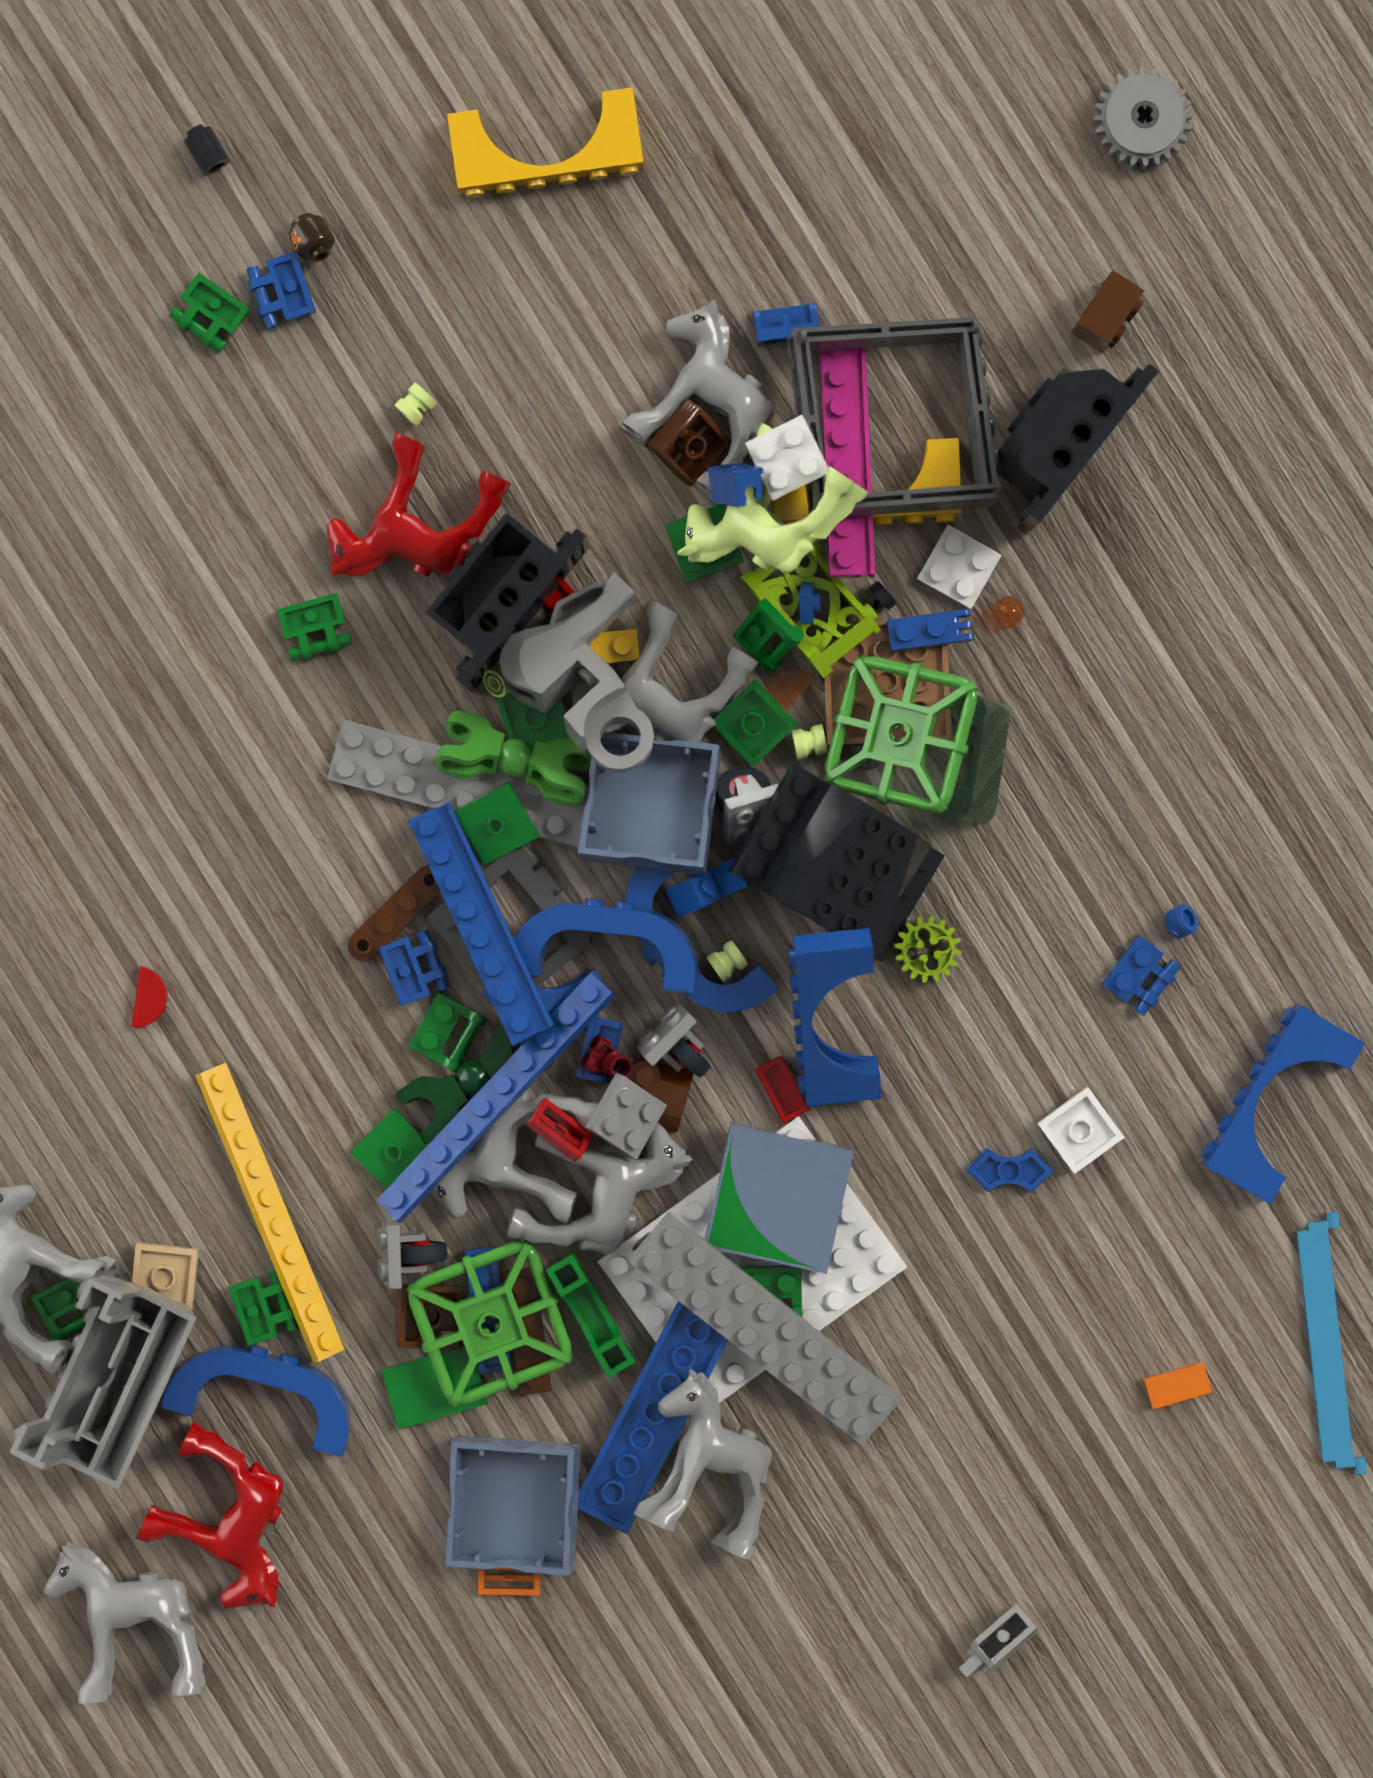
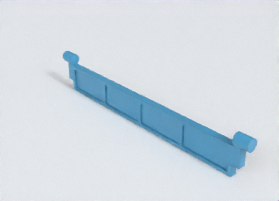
M1338 1211L1326 1212V1220L1307 1222L1308 1230L1296 1231L1322 1462L1334 1461L1336 1469L1354 1467L1355 1474H1366V1457L1353 1456L1328 1234L1329 1228H1339L1340 1224Z

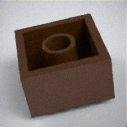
M1112 270L1071 333L1101 353L1107 346L1112 349L1127 329L1122 325L1123 322L1127 321L1129 323L1144 303V301L1139 299L1144 290Z

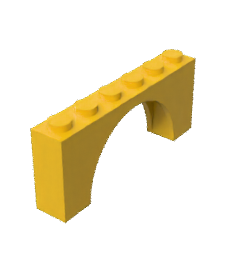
M633 87L602 92L601 118L591 140L573 157L552 165L525 164L504 154L487 136L478 110L447 114L459 195L465 194L467 198L483 196L484 191L496 190L497 193H509L515 191V187L527 185L528 189H538L545 187V182L558 181L560 185L572 184L577 181L576 178L589 176V180H600L607 178L608 173L620 172L621 176L634 175L638 173V169L644 168Z
M959 438L927 439L922 468L917 479L909 489L961 486ZM805 485L773 500V514L778 516L783 525L802 520L809 515ZM962 509L873 515L874 525L893 524L892 519H905V524L924 523L923 518L936 517V522L938 523L954 522V517L960 516Z

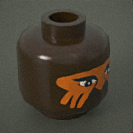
M305 213L293 220L292 227L289 230V239L298 256L303 260H313L314 262L326 259L330 255V250L335 243V238L326 220L322 216L312 213Z

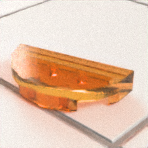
M791 670L782 672L771 681L766 690L787 710L812 683L814 676L806 671Z

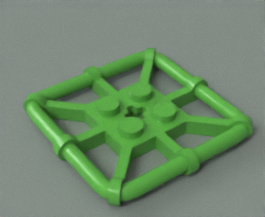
M857 657L854 659V664L848 675L839 713L834 716L833 722H836L825 764L826 775L824 780L846 792L877 799L880 804L887 805L888 803H893L925 812L938 811L942 813L948 809L947 805L954 793L963 754H967L969 746L966 743L977 704V691L979 690L976 683L970 682L962 676L924 668L923 664L919 663L909 665L879 657ZM871 669L908 677L902 701L884 696ZM861 676L875 699L870 722L851 718ZM921 680L957 688L956 691L931 707L913 704L918 683ZM964 699L954 742L932 737L937 715ZM904 725L906 736L900 742H897V737L893 735L894 729L899 730L900 726ZM848 726L867 730L862 751L838 766ZM929 745L951 750L940 794L924 767ZM869 759L886 763L880 787L843 778L844 775ZM897 766L913 769L930 799L893 791L892 784Z
M527 1240L512 1242L471 1258L470 1255L465 1256L461 1262L421 1276L413 1283H409L406 1289L409 1292V1305L423 1340L421 1344L423 1352L428 1353L440 1389L445 1398L449 1400L448 1404L455 1407L457 1404L472 1403L508 1388L511 1391L518 1388L517 1385L556 1371L565 1366L566 1363H570L573 1358L571 1342L557 1307L558 1297L552 1293L538 1253L532 1247V1243ZM517 1254L504 1284L483 1292L475 1269ZM527 1259L541 1299L518 1308L511 1289ZM468 1273L475 1295L458 1302H453L425 1288ZM421 1298L453 1312L459 1330L435 1338ZM545 1309L559 1348L529 1336L522 1317ZM490 1315L493 1319L498 1318L499 1323L495 1324L496 1330L491 1332L488 1327L482 1328L481 1326L485 1322V1317ZM463 1340L469 1359L454 1388L439 1348ZM528 1345L554 1358L512 1373L505 1352ZM498 1355L505 1377L464 1392L476 1364Z

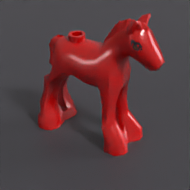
M395 432L392 446L398 464L397 475L390 493L376 512L369 533L364 538H358L342 519L334 518L327 523V535L331 552L330 564L332 565L330 574H346L348 577L362 576L374 570L375 567H379L390 556L396 555L413 563V571L427 577L430 576L431 572L447 577L456 565L462 568L468 557L466 553L472 546L468 541L481 536L489 519L499 509L502 498L509 490L511 484L498 476L481 470L478 479L480 499L474 512L462 524L436 532L418 517L407 513L409 496L419 473L421 457L426 446Z
M193 1421L177 1455L187 1458L206 1456L220 1463L232 1478L237 1499L224 1512L217 1526L202 1524L179 1513L151 1505L135 1539L148 1543L166 1537L180 1538L193 1543L210 1554L214 1559L235 1566L241 1572L240 1577L223 1590L220 1595V1602L225 1608L258 1604L264 1606L268 1604L270 1607H275V1602L277 1601L276 1590L279 1588V1575L273 1562L270 1561L271 1558L267 1555L264 1548L260 1546L259 1540L268 1523L275 1525L282 1511V1507L277 1504L281 1498L280 1494L284 1491L283 1481L278 1475L266 1471L258 1461L249 1467L246 1464L243 1453L229 1446L216 1433L205 1430L203 1426Z

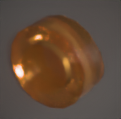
M1003 597L993 607V618L1001 627H1014L1023 619L1024 607L1020 600L1015 597Z

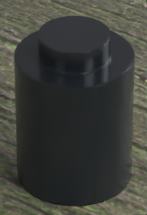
M197 125L186 133L188 137L184 143L203 176L219 171L230 162L228 155L210 126Z

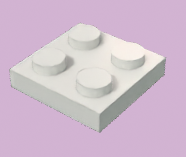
M803 415L745 443L755 465L763 467L761 478L772 501L827 474L828 466Z
M947 525L916 580L971 610L1002 555L954 527Z
M1088 1087L1082 1089L1037 1122L1038 1126L1074 1174L1125 1138Z

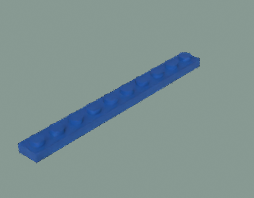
M590 973L550 1015L555 1027L549 1028L528 1039L376 1201L396 1222L402 1223L616 995L596 975Z

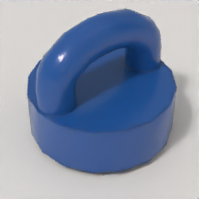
M1181 904L1169 910L1165 915L1166 926L1174 937L1183 938L1197 931V916L1188 905Z

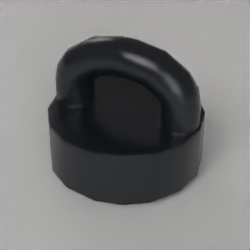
M875 581L868 587L872 594L866 599L865 604L868 603L875 612L883 606L889 611L896 605V600L879 581Z

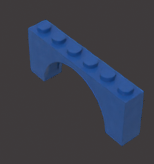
M869 928L793 936L794 949H788L790 968H795L796 970L795 975H790L792 994H797L798 1000L792 1001L793 1018L799 1019L800 1024L799 1026H794L795 1044H801V1051H796L797 1070L803 1069V1075L797 1076L799 1095L805 1094L807 1106L881 1099V1082L877 1055L862 1056L840 1051L826 1043L812 1026L815 1010L828 992L848 979L874 973L873 945Z
M1295 1004L1293 1008L1288 1007L1280 1019V1023L1283 1025L1278 1034L1275 1035L1273 1033L1266 1042L1264 1050L1267 1052L1261 1062L1257 1060L1248 1074L1251 1077L1246 1088L1241 1087L1232 1102L1235 1104V1107L1230 1115L1225 1114L1217 1126V1130L1220 1131L1214 1142L1210 1140L1206 1144L1201 1154V1157L1204 1158L1201 1163L1202 1165L1269 1204L1273 1201L1286 1177L1274 1169L1266 1160L1256 1140L1254 1113L1262 1090L1279 1072L1301 1062L1326 1061L1350 1070L1365 1044L1358 1038L1298 1004Z

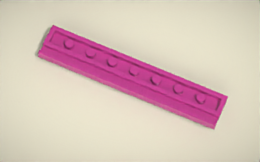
M866 348L819 351L824 460L828 467H832L867 492H872ZM873 515L845 517L828 535V578H860L867 576L874 578Z

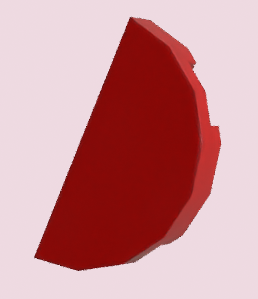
M140 966L131 1028L145 1027L155 1022L164 1013L168 1003V989L162 978L154 970L144 966Z

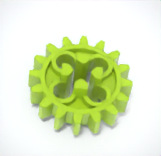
M918 916L916 917L917 925L913 926L906 922L905 926L908 931L906 933H897L902 942L895 943L893 947L901 949V953L894 958L895 960L904 961L900 968L902 972L908 969L912 970L909 978L914 979L920 974L922 983L927 982L928 976H932L933 980L938 982L939 973L942 972L944 975L949 976L950 972L947 967L949 965L958 966L953 957L954 955H961L962 951L955 949L954 945L961 942L960 938L951 937V934L955 931L954 927L944 929L946 920L941 919L937 924H934V917L929 916L927 923H924L922 918ZM922 928L927 929L929 932L927 937L929 944L935 945L940 939H945L948 942L946 950L940 951L935 949L931 951V956L937 961V967L934 970L927 968L928 957L926 954H918L915 959H909L907 956V951L910 948L921 949L924 947L923 941L918 937V931Z

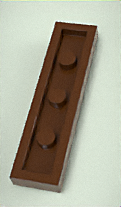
M530 1267L522 1268L511 1289L518 1308L540 1299ZM510 1270L504 1271L505 1280ZM541 1310L522 1317L527 1334L546 1343ZM528 1345L515 1348L517 1371L548 1360L547 1354ZM550 1373L519 1384L521 1395L552 1391Z

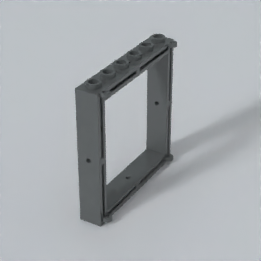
M976 317L793 328L787 338L796 415L797 417L800 415L804 416L823 457L811 352L956 343L975 485L869 492L863 501L856 503L852 512L847 517L992 507L1002 496L1003 483L1002 479L997 477L996 471L999 454L997 447H993L992 442L995 425L993 417H989L988 412L991 395L989 388L985 387L984 383L987 366L985 358L981 357L980 353L983 339L982 330ZM826 475L805 485L809 514L816 509L824 495Z

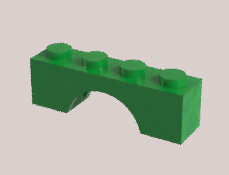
M574 1250L547 1265V1274L561 1298L569 1306L580 1324L594 1355L607 1377L610 1378L636 1362L634 1353Z

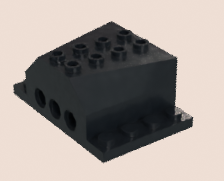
M1150 363L1143 370L1137 367L1123 383L1105 369L1068 371L1063 368L1053 381L1049 377L1009 426L1007 431L1011 435L998 450L997 474L1031 500L1017 516L1021 521L1016 527L1018 530L1027 535L1043 520L1159 371Z
M505 513L482 543L477 540L466 553L468 560L462 568L456 565L445 579L449 584L425 613L474 654L472 658L466 655L455 669L459 673L455 679L473 693L481 683L484 676L483 673L498 662L501 650L512 634L523 631L544 605V601L560 585L554 576L557 574L562 580L565 579L589 549L587 536L577 528L573 533L569 531L564 533L556 544L558 549L556 553L509 514Z
M792 762L728 871L830 932L869 928L873 945V958L882 962L898 936L897 933L901 931L945 855L932 848V845L919 835L874 807Z

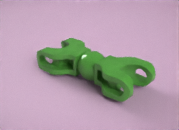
M454 711L448 716L446 721L447 734L450 738L463 743V745L445 744L440 747L434 759L438 771L457 778L470 779L482 773L495 775L498 767L502 773L509 777H521L527 774L526 783L537 786L542 795L549 801L575 806L584 800L586 794L584 781L567 771H586L590 769L591 755L588 752V755L584 756L569 737L558 738L549 743L536 741L533 749L529 743L522 739H510L504 742L505 733L494 730L490 722L481 715L465 711Z

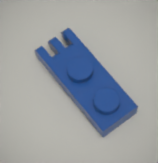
M970 609L887 620L891 653L974 641V633L961 634V630L973 628L972 621L959 622V618L971 616Z

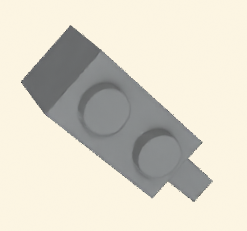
M1016 1603L970 1644L971 1648L966 1652L970 1658L959 1667V1670L966 1679L972 1677L979 1670L984 1675L990 1670L993 1672L1039 1632L1038 1628Z

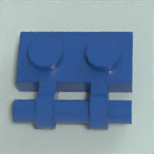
M295 251L266 261L270 272L266 275L261 276L258 266L246 269L250 280L247 284L250 292L255 294L259 306L256 310L259 318H263L266 329L278 326L275 314L283 311L287 322L317 312ZM274 284L279 300L270 303L266 287Z
M428 929L416 933L420 946L412 948L409 937L378 948L400 1006L429 996L430 993L426 983L434 980L438 992L449 988L445 977L448 973L445 966H441L436 953V949H438L436 941L431 940ZM423 954L430 969V972L422 974L416 958Z
M1137 935L1101 985L1125 1003H1128L1135 994L1141 1000L1134 1009L1145 1016L1151 1007L1154 1008L1159 1002L1157 998L1167 985L1171 986L1175 981L1176 977L1174 975L1181 966L1172 959L1165 968L1159 966L1157 963L1164 953L1143 937ZM1152 972L1157 976V979L1149 990L1146 991L1140 985L1149 973Z

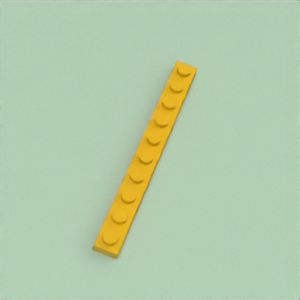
M221 1064L195 1075L313 1363L320 1362L345 1350L227 1064Z

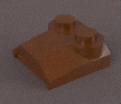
M634 1056L633 1072L628 1079L667 1105L658 1122L664 1129L678 1132L694 1073L685 1069H681L678 1072L672 1066L659 1062L652 1066L645 1058Z
M402 1283V1288H399L396 1302V1346L398 1348H422L423 1340L409 1305V1292L406 1290L409 1283ZM432 1285L425 1289L450 1301L458 1302L461 1301L463 1286ZM421 1298L435 1338L459 1330L453 1312ZM457 1341L441 1348L460 1349V1344Z

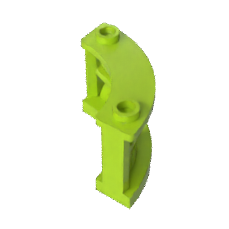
M815 540L811 543L813 551L806 554L810 560L809 566L803 568L798 564L795 569L797 575H790L788 572L783 573L784 576L762 582L777 569L771 566L766 571L759 566L753 572L751 570L741 576V579L759 602L766 598L791 625H796L803 630L804 638L797 647L803 657L824 678L833 671L830 667L872 632L877 634L881 629L875 622L879 617L868 603L863 606L839 578H828V564L820 555L823 549ZM818 568L828 580L814 577ZM802 582H814L815 589L829 593L830 611L827 624L815 618L813 624H801V621L796 623L792 621L791 618L796 614L799 607V594L796 587H801ZM785 588H790L793 601L790 605H783L780 602L781 596H788ZM840 595L849 604V607L841 609ZM851 615L861 620L853 628H851V624L846 622V618ZM838 625L841 628H851L844 635L836 630ZM810 626H817L823 629L824 632L821 634L819 630H816V635L809 637L806 634V630ZM833 637L838 639L828 647Z

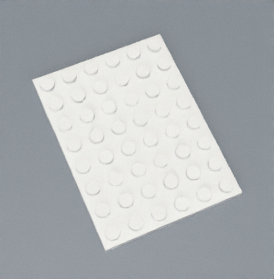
M799 1116L776 1131V1133L784 1136L816 1140ZM720 1172L622 1242L614 1253L604 1255L597 1261L655 1342L659 1339L678 1300L633 1266L628 1258L633 1254V1246L646 1233H651L669 1211L702 1238H705ZM848 1184L845 1189L827 1274L802 1269V1317L819 1331L907 1268L905 1262ZM720 1251L737 1266H788ZM779 1298L786 1305L792 1307V1298ZM728 1341L708 1380L716 1388L720 1403L765 1371V1369Z

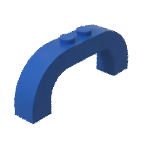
M636 867L628 884L626 902L635 903V909L653 911L652 902L655 892L675 871ZM636 936L645 947L641 951L643 956L652 966L658 962L664 969V960L659 949L651 941ZM756 965L744 977L728 984L712 982L699 972L697 991L694 993H684L694 1002L708 1009L736 1012L759 1005L779 988L759 965Z
M585 898V903L556 905L533 916L524 924L514 939L530 975L540 976L544 970L546 948L550 940L560 931L582 930L642 937L651 941L662 954L664 960L663 990L690 993L697 991L698 960L694 947L686 933L666 916L650 910L635 909V903L616 901V906H606L602 899Z
M233 1345L212 1347L190 1358L176 1372L166 1389L161 1408L192 1416L196 1411L204 1384L210 1379L221 1375H232L301 1394L312 1403L318 1417V1428L312 1449L341 1457L346 1450L350 1434V1413L342 1391L327 1374L313 1366L298 1362L299 1358L297 1356L287 1353H281L280 1357L268 1354L269 1350L267 1348L257 1345H251L250 1349Z

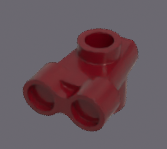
M597 1034L592 1039L588 1052L582 1057L580 1067L592 1074L598 1071L613 1078L617 1073L628 1078L633 1072L634 1062L611 1046L610 1040Z

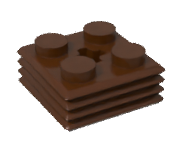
M688 399L661 430L655 434L654 438L648 443V447L679 480L692 487L696 480L728 447L731 440L699 405Z

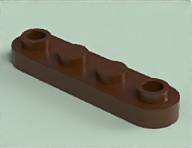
M429 865L421 867L351 935L348 941V950L352 957L359 961H367L374 958L379 953V947L387 945L441 892L437 882L433 886H427L424 882L425 876L432 874ZM362 939L369 943V948L365 952L360 951L358 948V942Z

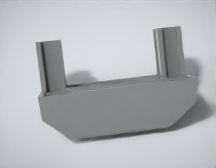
M108 1274L91 1277L88 1281L85 1280L81 1284L77 1292L79 1301L76 1308L80 1310L88 1309L83 1320L86 1325L82 1334H78L71 1345L70 1350L73 1354L69 1362L64 1363L59 1371L57 1378L60 1382L56 1391H52L45 1402L44 1407L47 1411L44 1417L24 1423L16 1428L10 1442L13 1446L9 1453L42 1470L64 1463L119 1490L197 1317L189 1307L159 1292ZM146 1331L149 1333V1335L146 1339L144 1346L141 1347L139 1346V1343L144 1332ZM112 1402L117 1404L106 1429L101 1426Z

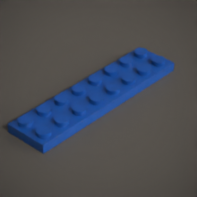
M679 1301L579 1490V1510L625 1534L628 1533L636 1518V1515L633 1513L637 1505L646 1499L689 1415L665 1417L659 1412L658 1403L673 1389L687 1380L690 1368L697 1374L699 1372L704 1373L707 1379H709L729 1341Z

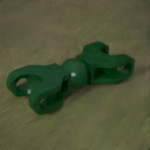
M503 1024L492 1031L489 1038V1047L483 1055L478 1057L479 1060L464 1062L457 1069L455 1075L451 1074L444 1079L420 1076L395 1094L396 1100L401 1104H409L420 1098H426L434 1104L435 1118L421 1132V1140L424 1144H430L461 1111L462 1107L514 1055L513 1045ZM554 1061L552 1062V1064H551L545 1071H547L549 1068L552 1067V1065L554 1064Z

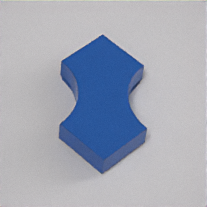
M986 1148L966 1168L971 1176L987 1192L1002 1184H1017L1032 1193L1054 1172L1032 1148L1014 1157L1001 1156Z

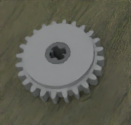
M1140 67L1137 75H1134L1132 69H1128L1125 79L1120 74L1116 75V85L1108 82L1105 86L1108 93L1101 92L1098 96V99L1103 104L1098 103L1094 107V111L1100 113V115L1093 118V123L1100 124V127L1094 133L1096 136L1103 135L1104 139L1099 145L1101 147L1109 145L1111 148L1107 155L1110 157L1116 152L1119 155L1118 163L1121 164L1126 158L1129 159L1130 168H1133L1136 161L1140 162L1142 169L1147 167L1149 161L1152 162L1154 167H1157L1160 164V157L1168 162L1171 159L1169 151L1178 154L1181 150L1178 143L1185 144L1188 140V137L1183 132L1187 133L1192 129V125L1186 123V121L1191 120L1193 117V113L1186 112V109L1192 103L1191 100L1183 101L1182 97L1187 91L1185 89L1177 91L1175 87L1179 81L1176 79L1169 83L1167 81V72L1160 78L1157 76V68H1153L1150 74H1146L1144 67ZM1147 114L1148 118L1143 123L1137 120L1139 115Z

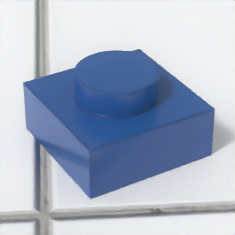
M802 582L799 592L801 624H813L816 612L821 611L820 593H815L814 582Z

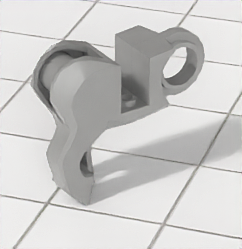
M612 571L605 583H593L558 601L549 625L529 628L512 634L501 650L498 663L506 689L518 701L543 713L548 712L582 680L580 684L587 694L564 715L567 735L584 756L588 755L589 752L595 763L605 770L621 773L634 770L647 760L653 749L654 733L651 721L643 711L637 709L626 690V686L615 671L590 648L593 640L616 618L637 603L635 591ZM616 723H627L635 727L641 736L637 748L630 754L623 756L612 755L607 752L601 744V738L609 726Z

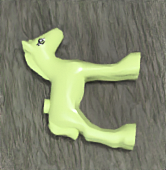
M762 422L756 433L757 437L772 430V428ZM829 466L825 477L824 495L816 509L802 520L783 525L778 516L768 511L771 496L761 478V499L756 500L753 495V487L748 486L745 489V495L747 496L746 506L734 507L728 505L723 520L716 526L706 507L698 504L691 505L686 522V545L677 554L688 556L690 562L709 563L731 553L738 547H744L755 555L752 561L766 571L772 566L775 569H779L782 573H788L795 570L802 558L810 551H813L811 543L815 540L826 539L835 526L852 512L856 503L863 501L869 492Z

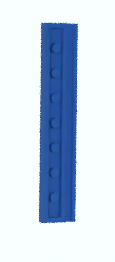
M448 801L445 805L431 809L408 820L511 1044L515 1046L549 1028L555 1027L450 802Z

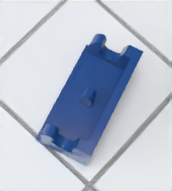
M816 303L753 311L757 346L785 343L793 328L819 327Z
M736 462L708 468L712 489V502L734 507L746 506L747 496L745 495V489L748 486L753 487L754 498L756 500L761 499V474H763V467Z
M598 1016L589 1023L576 1077L604 1084L610 1082L611 1077L598 1071L592 1074L581 1068L580 1062L582 1057L588 1052L592 1039L597 1034L610 1040L611 1046L618 1050L624 1023Z

